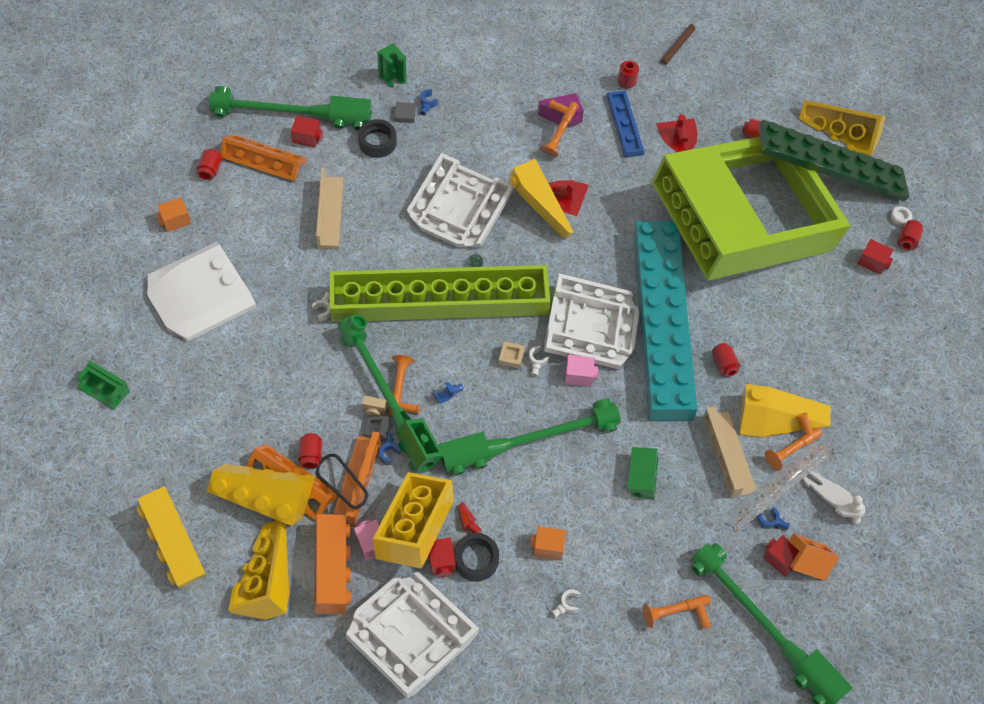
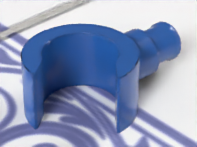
M432 89L424 90L420 95L422 105L420 113L422 115H426L429 108H434L438 104V98L431 101L425 100L426 97L432 96Z
M445 382L446 389L439 393L433 391V395L442 404L452 399L459 391H463V385H451L449 382Z
M388 433L384 441L385 444L381 446L379 454L384 464L391 465V461L383 455L384 452L394 450L400 455V448L394 443L392 434Z
M774 507L771 509L774 517L773 522L765 521L760 511L757 514V522L763 528L771 529L776 526L785 530L789 529L790 523L781 519L778 510Z

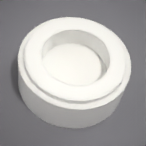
M898 206L892 210L890 219L894 224L903 226V224L912 219V213L906 207Z

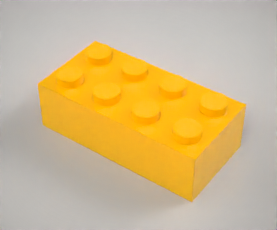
M407 472L373 537L377 560L422 569L454 502L452 480Z

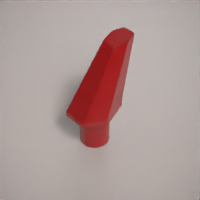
M462 502L457 510L463 531L468 529L471 533H481L482 529L475 523L476 518Z

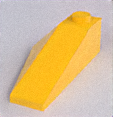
M809 100L803 101L799 117L801 121L818 131L823 130L830 134L832 140H840L847 145L848 149L870 156L873 155L881 137L886 116Z
M536 159L514 167L509 174V181L512 187L516 188L523 199L564 239L569 238L573 230Z
M746 384L741 394L739 435L765 438L771 435H783L801 431L803 428L797 417L801 413L808 414L807 417L812 430L816 427H830V406L771 387Z
M276 520L264 524L252 547L254 554L250 562L245 563L242 571L245 573L240 583H235L232 589L228 609L230 613L267 620L284 615L287 612L289 574L286 523Z

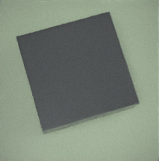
M396 102L394 121L414 123L416 103Z
M367 416L363 437L371 438L374 431L380 433V440H386L391 419L388 416Z

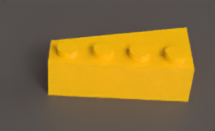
M223 464L212 470L207 492L293 526L303 519L316 475H298L293 472L283 473L270 469L260 470L253 469V467Z
M163 486L137 498L140 505L136 509L141 519H147L150 527L146 528V531L151 541L156 540L160 547L156 552L161 563L167 562L170 571L166 572L171 585L177 584L178 588L181 589L205 577L206 573L166 487Z

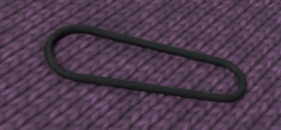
M325 455L319 463V467L316 468L317 477L350 508L359 509L364 506L368 500L366 488L339 455ZM327 458H337L363 490L365 497L362 503L357 506L352 505L320 475V465Z

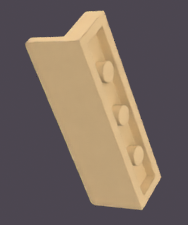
M321 168L316 231L318 249H339L344 178L326 177L325 168Z
M715 406L706 408L703 419L730 497L734 498L756 493L757 489L729 412L717 413Z

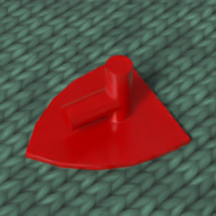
M680 114L677 121L656 123L661 138L674 151L682 152L694 148L698 136L694 118L686 119L685 115Z
M574 180L549 182L548 184L562 211L578 216L589 185Z

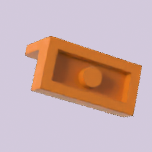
M795 533L789 539V542L799 550L790 567L797 572L826 580L840 557L827 545Z

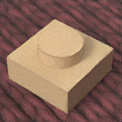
M504 341L498 364L520 369L525 346Z
M364 395L362 401L363 412H366L369 416H385L387 401Z

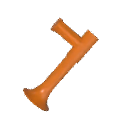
M554 100L550 101L549 108L559 111L564 115L550 142L540 146L544 152L559 157L557 145L579 106L577 103L571 101L567 107Z
M394 355L392 360L396 362L397 371L393 396L399 407L405 412L419 414V404L414 405L401 402L406 369L408 365L413 364L415 361L406 355ZM389 407L388 416L392 417V411Z
M801 413L797 416L805 435L778 452L770 449L766 450L765 458L774 470L780 471L782 469V461L786 457L822 436V431L816 427L812 430L807 413Z
M708 594L659 608L649 607L646 603L642 606L643 615L649 628H653L654 622L663 616L693 609L696 610L702 630L712 627L704 606L711 604Z

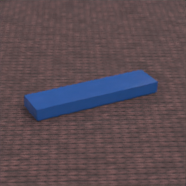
M626 90L607 93L606 97L624 158L644 155L645 151Z

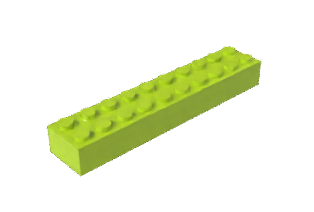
M547 265L330 271L331 322H340L344 318L355 314L364 317L366 321L549 315L550 292Z

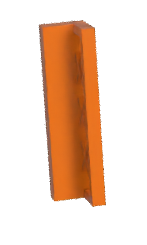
M235 134L223 137L220 150L222 158L292 181H296L300 166L304 165L307 161L306 157Z
M374 431L371 438L358 436L348 466L366 490L381 444L380 433ZM347 472L340 494L352 505L357 506L364 500L365 493ZM338 498L333 515H346V524L355 527L361 508L352 509Z
M267 444L254 448L246 467H254L258 460L263 464L264 469L283 473L293 472L298 475H312ZM316 477L309 499L314 498L321 505L318 511L315 512L310 508L308 500L305 514L316 521L317 514H324L328 504L335 502L338 498L330 488Z

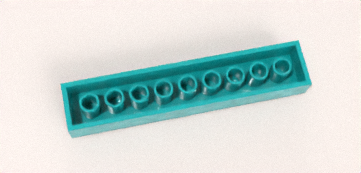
M636 221L633 237L648 420L693 421L697 412V400L679 230L674 221Z

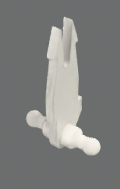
M806 470L821 485L801 475L807 487H811L826 502L836 508L835 512L843 517H851L853 524L861 522V518L865 514V506L862 503L863 499L861 496L856 495L853 498L850 492L821 477L819 473Z

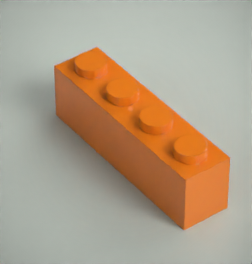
M317 514L314 614H344L346 605L351 603V590H346V582L350 583L351 569L346 568V560H350V546H346V539L350 537V524H346V515Z

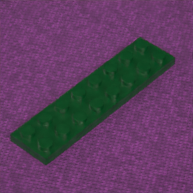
M762 120L758 125L762 154L904 202L910 197L904 169L898 165L884 162L881 159L867 156L864 153L855 152L847 147L832 144L829 141L815 138L812 135L798 132L792 128H786L775 122Z

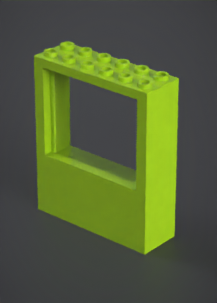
M760 137L666 154L651 181L707 281L830 252L835 249L851 226L817 172L762 154ZM774 160L814 225L769 235L729 169Z

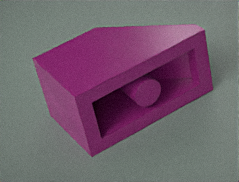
M577 93L538 101V115L556 124H560L564 114L552 108L550 109V101L554 100L567 107L573 101L579 106L567 126H576L582 123L584 110Z

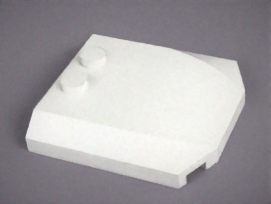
M441 153L409 205L407 214L421 231L453 246L481 247L514 188L509 182L497 177L494 180L461 166L459 160Z
M217 242L148 274L147 295L167 330L179 335L187 342L256 308L250 291Z
M558 274L553 291L544 352L568 357V355L594 357V364L619 370L635 348L639 310L632 300V291Z
M419 572L413 573V576L401 579V577L390 580L356 609L351 626L346 633V639L406 698H409L419 692L459 655L478 634L479 628Z

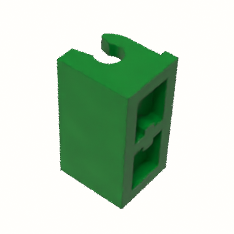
M393 43L377 51L379 78L383 79L390 87H394V84L391 82V79L394 78L401 84L406 83V56Z
M92 361L87 363V366L76 379L80 382L78 385L80 390L113 410L130 392L124 380Z
M632 447L627 487L628 492H632L631 496L655 500L659 460L657 448Z

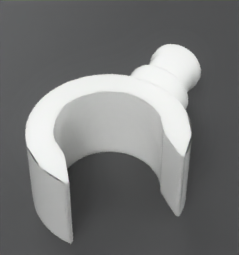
M328 292L324 294L321 300H317L312 304V310L320 307L327 309L325 313L318 315L319 321H325L330 318V293Z
M541 346L533 347L529 353V362L532 365L531 375L534 377L538 376L541 367H544L549 360V357L543 360H536L533 357L534 354L541 351Z
M574 589L565 591L561 598V604L551 611L552 615L557 618L565 612L577 613L579 608L568 606L565 599L569 596L580 597L581 593Z

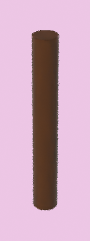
M690 24L660 60L661 63L665 65L669 63L696 29L693 24Z

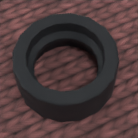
M381 119L369 120L364 123L358 132V142L361 151L365 155L374 158H381L391 154L396 148L397 143L394 126L390 122ZM373 132H383L389 136V140L384 144L373 145L366 141V136Z
M471 533L464 536L458 541L454 549L457 572L469 581L481 582L490 578L496 572L499 565V549L496 542L491 537L482 533ZM471 545L486 547L491 555L489 565L481 570L468 568L462 560L464 550Z

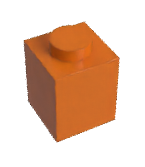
M182 197L157 205L159 214H156L160 227L165 226L167 232L191 224Z
M538 526L536 534H531L530 548H534L533 556L562 560L566 530Z

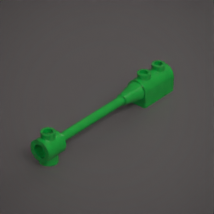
M216 86L215 91H211L209 96V109L214 112L213 115L216 117H225L226 113H231L234 107L309 114L310 116L333 123L334 128H345V124H351L353 129L359 130L364 123L371 120L372 115L371 99L331 96L330 104L300 106L233 99L231 89L225 86Z
M357 314L344 318L338 324V329L342 334L340 342L345 346H356L383 397L387 401L392 411L396 434L400 440L398 447L402 452L407 453L410 458L409 468L418 473L432 469L444 455L424 419H411L399 407L364 344L367 338L364 330L367 327V321L364 317Z
M605 398L592 404V416L513 438L486 440L483 431L439 444L444 455L441 460L446 473L451 472L452 476H458L466 472L465 467L473 466L474 470L485 468L488 466L487 461H490L493 457L511 449V447L593 424H595L597 430L603 429L605 434L616 431V425H619L621 422L619 410L614 402L611 403L609 398Z
M714 543L711 546L706 544L698 550L691 558L693 561L691 565L693 572L697 576L704 574L707 578L714 574L780 646L782 653L795 673L793 677L794 683L802 690L807 687L814 694L811 697L813 704H836L853 688L818 649L808 655L780 633L721 568L725 563L724 560L727 558V555L719 544Z

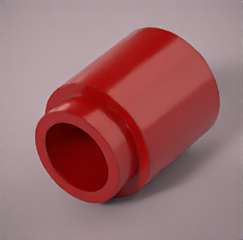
M624 61L621 63L618 83L623 88L628 89L636 85L639 74V66L636 62Z
M750 118L749 122L745 121L742 133H745V138L760 137L758 126L761 122L760 120Z
M206 149L202 152L197 165V175L201 179L212 180L217 175L222 162V156L217 150Z
M909 220L903 224L897 239V243L902 249L914 250L918 247L923 234L922 224L917 220Z
M727 343L715 346L712 349V358L720 375L731 377L737 374L741 365L733 348Z
M306 433L299 439L298 461L300 466L305 469L318 468L322 460L323 440L315 433Z

